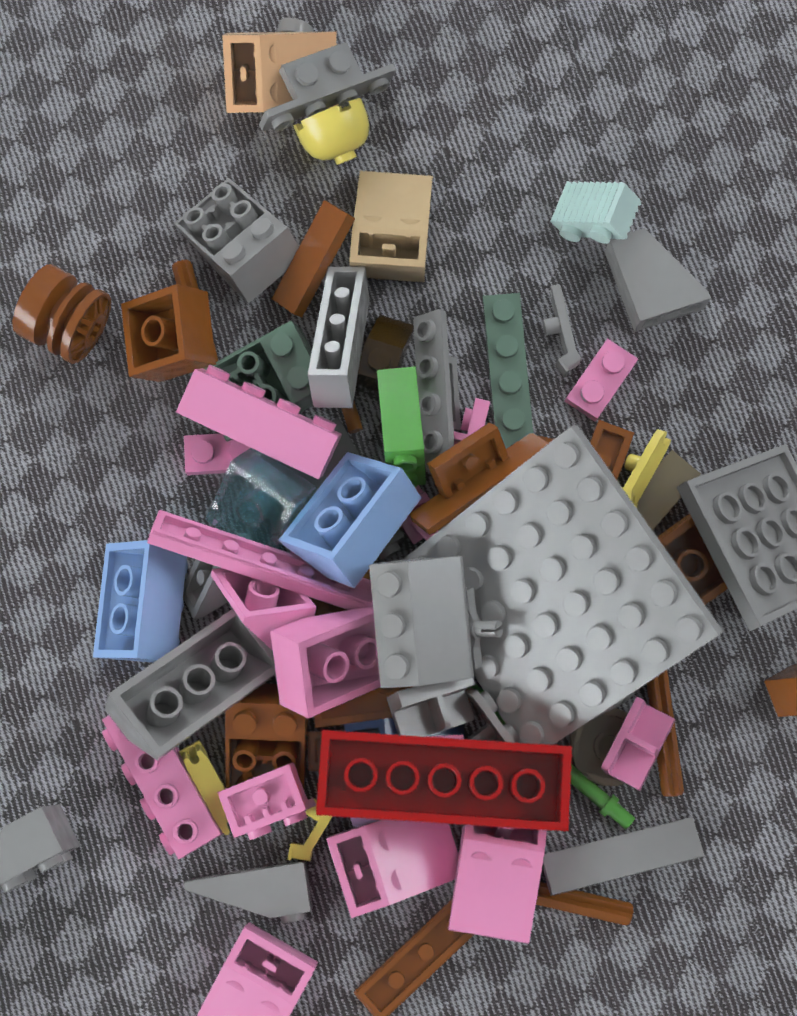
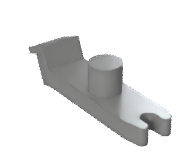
M557 284L550 286L551 290H549L555 317L543 319L542 325L545 336L559 333L564 356L557 360L555 366L565 378L569 371L581 364L582 358L576 350L561 286Z

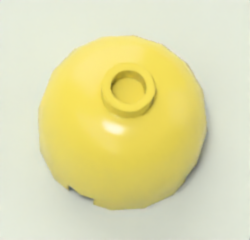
M361 98L348 101L349 105L344 108L336 105L302 120L300 124L294 125L302 146L312 157L322 161L334 159L336 165L357 157L354 150L362 146L369 135V120Z

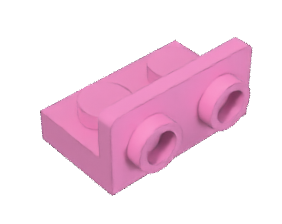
M294 762L217 792L234 838L246 833L249 840L258 838L272 832L270 824L282 819L285 826L294 824L308 818L305 810L316 806L314 798L307 800Z

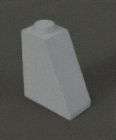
M630 228V232L627 233V239H611L607 244L604 253L634 332L704 310L710 301L709 291L645 228L636 231Z

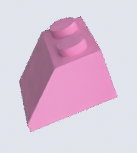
M216 568L211 571V577L242 623L271 650H273L271 630L315 615L317 607L309 596L223 568Z

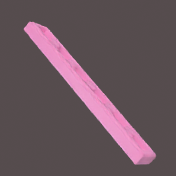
M159 510L147 541L148 544L347 610L373 606L371 580L362 578L357 586L352 588L325 577L297 555Z

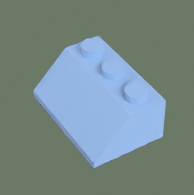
M346 452L280 537L279 541L325 577L355 588L368 571L369 565L374 563L422 497L401 467Z
M148 540L106 544L93 658L154 663L180 645L179 628L181 613L184 607L183 591L185 575L188 569L187 556L148 544Z

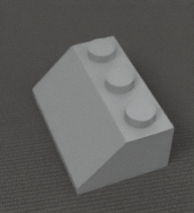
M463 555L386 561L369 565L380 688L424 686L473 678Z

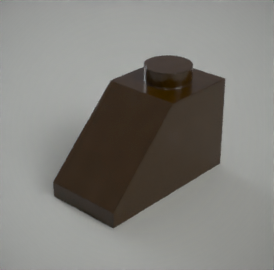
M379 315L367 337L360 357L357 385L379 391L377 370L402 367L414 332V325Z

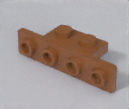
M490 422L427 463L439 494L409 514L412 522L429 535L442 529L549 443L530 433L506 449L498 427Z

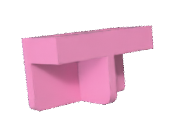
M637 696L601 769L604 773L640 791L675 722V718L647 705L644 699Z

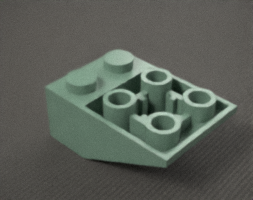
M292 320L217 361L216 365H213L229 373L230 377L228 380L239 386H242L245 381L265 390L266 392L263 397L278 403L279 398L298 405L301 407L299 413L313 406L307 375L312 348L302 329ZM223 435L224 438H225V440H226L227 442L230 441V440H233V439H231V438H229V437Z

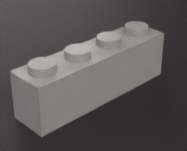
M328 267L307 374L314 408H353L370 301L365 267Z

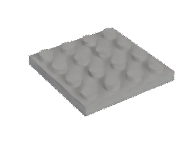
M781 445L679 485L677 489L749 631L796 610L797 464L787 445Z

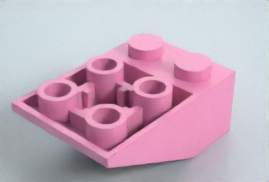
M381 819L326 838L351 918L410 898L453 881L456 877L459 853L450 826L446 823Z
M463 825L448 930L529 944L545 853L547 830Z
M249 922L243 928L197 1016H290L318 961Z

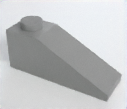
M304 860L191 878L184 882L186 891L268 918L281 917V923L304 920V913L311 912L313 908L307 863Z

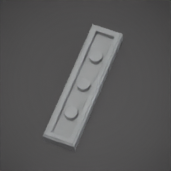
M693 817L544 854L542 867L550 896L695 860L705 855Z

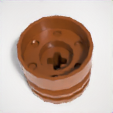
M47 264L33 275L22 291L14 310L12 320L13 331L37 346L47 343V349L52 354L60 355L71 364L79 363L90 353L103 333L111 311V297L101 289L95 290L87 282L78 284V280L74 275L53 264Z

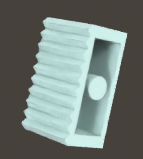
M567 181L550 222L560 231L559 234L563 238L572 242H579L581 237L591 238L600 243H609L611 239H627V233L630 232V226L633 225L632 219L636 218L635 213L638 212L641 200L623 182L605 183L602 181V183L596 181V183L590 181L588 183L584 181L582 183L578 181L576 183L573 181L571 183Z

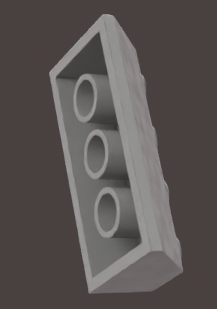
M231 609L111 691L107 697L105 711L131 743L154 759L159 760L274 677L276 671L273 650L247 628L234 609Z

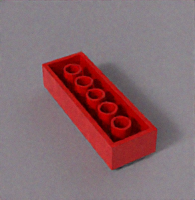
M322 730L316 815L569 832L572 746Z

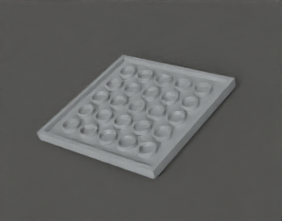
M578 425L570 426L450 521V523L402 559L411 560L463 555L465 587H474L476 611L479 620H500L503 625L499 627L503 628L500 638L481 637L480 647L483 666L473 670V673L483 690L497 704L499 708L497 711L507 725L510 724L520 737L519 743L555 744L724 632Z

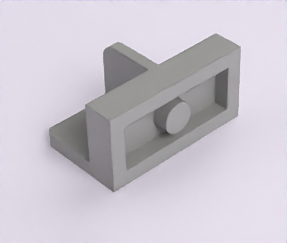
M474 679L414 686L397 691L387 697L398 735L424 737L473 721L474 715L465 690L475 685Z

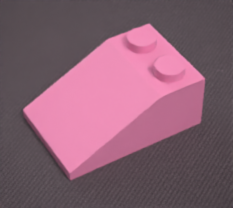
M373 606L306 617L270 631L280 705L306 718H311L380 687Z

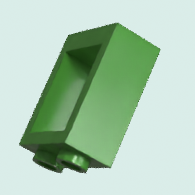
M416 366L377 370L385 463L401 467L414 487L425 485L424 443Z

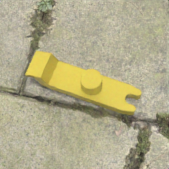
M657 429L641 456L629 454L626 458L625 469L632 471L623 490L636 508L638 501L671 443V439L665 438L667 435L666 431Z
M197 740L180 750L179 754L183 758L190 777L218 827L225 835H228L230 833L228 820L217 793L226 788L212 765L200 740Z
M316 806L307 809L306 814L316 820L317 824L305 844L290 843L287 860L310 861L315 845L333 816L316 815Z

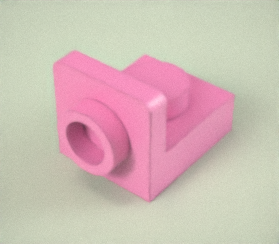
M475 398L473 409L465 408L461 430L468 431V433L464 434L454 431V445L485 425L490 401Z

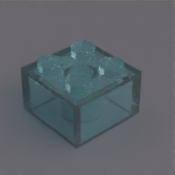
M249 448L230 462L205 520L219 530L283 550L286 547L279 541L280 537L312 498L317 487L278 460Z

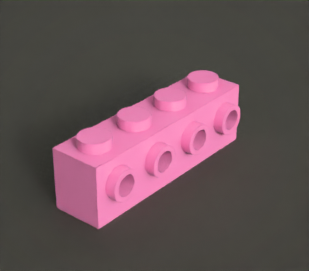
M208 365L207 370L203 368L194 369L176 413L316 479H320L324 475L342 436L341 433L334 430L336 427L334 422L315 415L313 420L299 414L301 407L282 398H279L278 403L263 397L266 391L245 381L242 386H239L228 380L230 377L229 373L215 366Z
M110 716L102 719L106 727L102 731L103 737L112 751L119 750L125 761L121 765V769L128 782L132 786L137 784L144 796V798L140 799L141 806L150 820L156 818L163 831L159 834V838L169 855L175 853L179 860L224 834L218 827L190 777L183 758L179 754L178 746L159 760H156L131 743Z

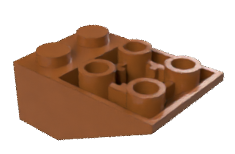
M264 683L225 711L226 789L294 762L305 792L309 718L280 705L277 684Z

